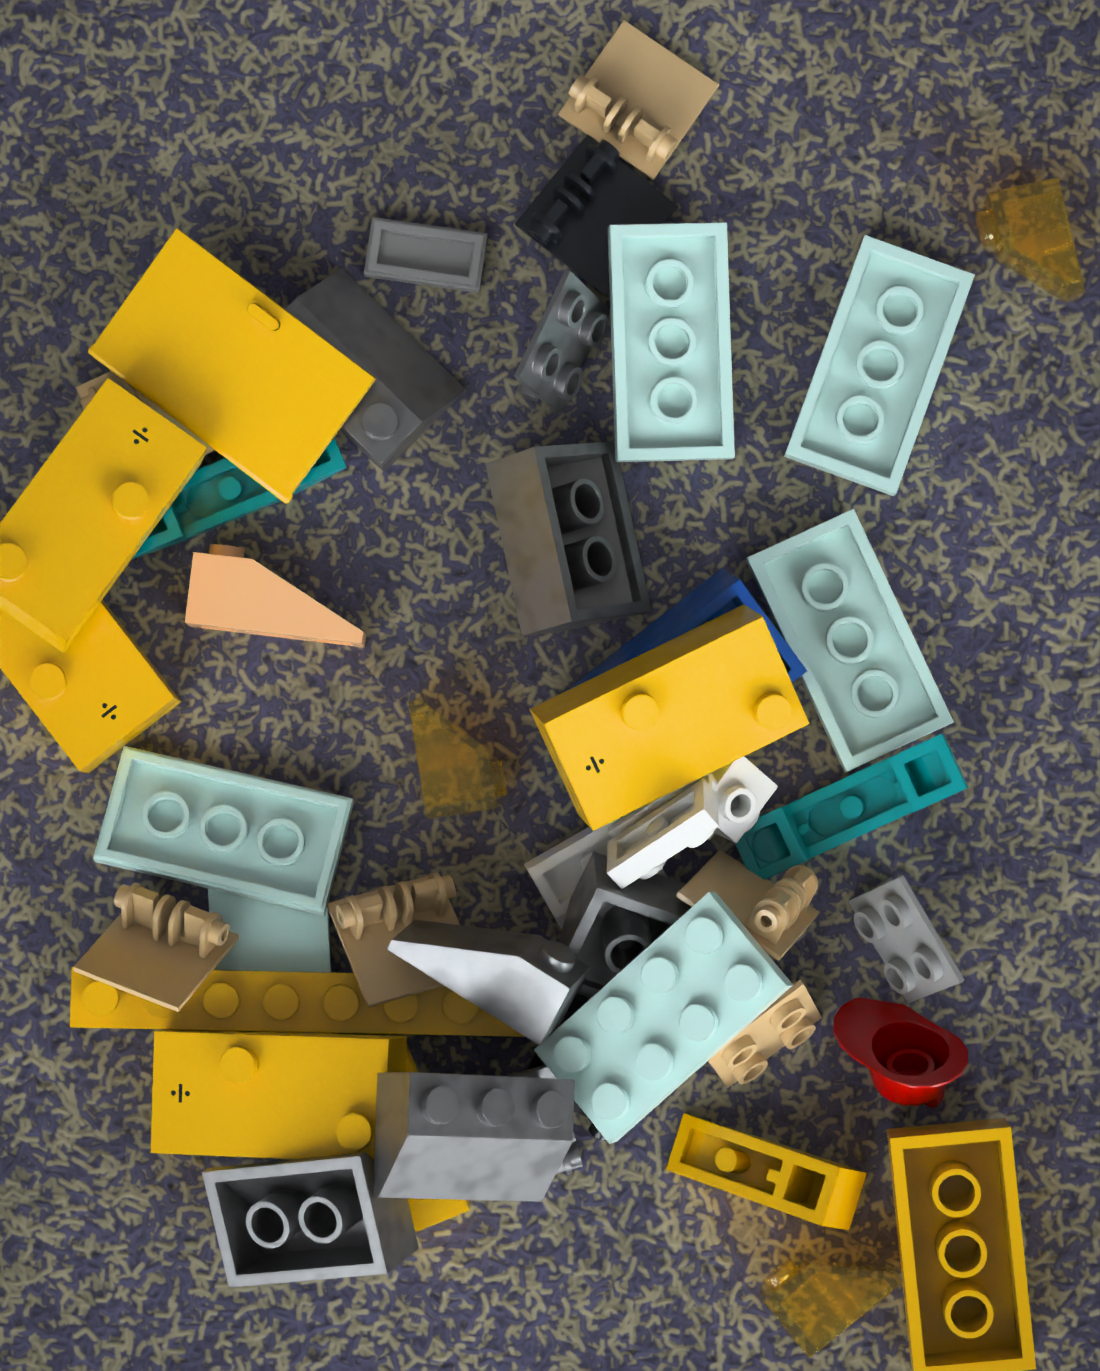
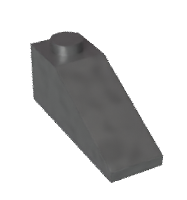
M414 920L391 940L387 948L393 954L539 1046L561 1024L591 968L577 959L575 953L566 945L556 941H548L540 935Z

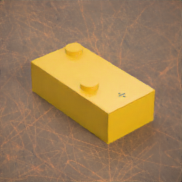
M107 378L0 522V609L64 653L201 465L207 447Z
M103 599L64 653L0 609V669L79 771L89 774L182 702Z
M745 604L530 709L577 814L592 831L810 724L763 616Z
M172 1029L154 1031L150 1153L302 1159L366 1152L374 1160L377 1073L406 1072L407 1036Z
M1006 1118L886 1129L912 1371H1022L1036 1369L1012 1131Z

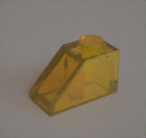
M1059 177L989 192L982 204L984 211L976 213L977 228L982 245L984 247L992 245L995 260L1062 302L1077 301L1085 292V287Z
M408 701L426 819L429 821L498 810L496 797L508 795L502 760L491 762L489 750L423 701Z
M790 1258L766 1276L763 1281L769 1288L760 1296L810 1359L903 1282L890 1267L814 1258H805L796 1265Z

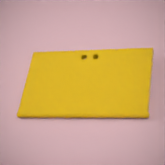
M178 228L173 232L99 338L88 349V353L284 503L291 501L295 490L377 379Z

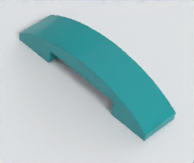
M335 437L293 495L347 468ZM224 458L196 470L132 559L186 541L281 500L228 459Z
M944 733L760 816L756 824L749 831L745 832L735 845L746 869L765 880L905 815L914 813L967 789L969 786Z

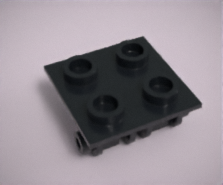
M587 135L518 219L515 226L606 297L610 292L608 227L610 225L665 224L677 210L678 205L617 157L620 153L612 144L604 139L598 143Z

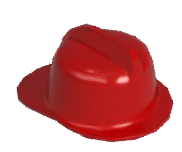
M859 997L843 1004L834 1016L833 1033L839 1046L853 1059L869 1069L875 1088L881 1096L890 1102L908 1106L924 1104L930 1108H936L943 1100L948 1083L961 1076L968 1065V1049L959 1037L947 1029L937 1026L906 1005Z

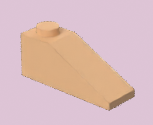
M210 544L209 554L193 552L185 623L188 626L365 648L366 635L362 630L253 559L244 558V548Z

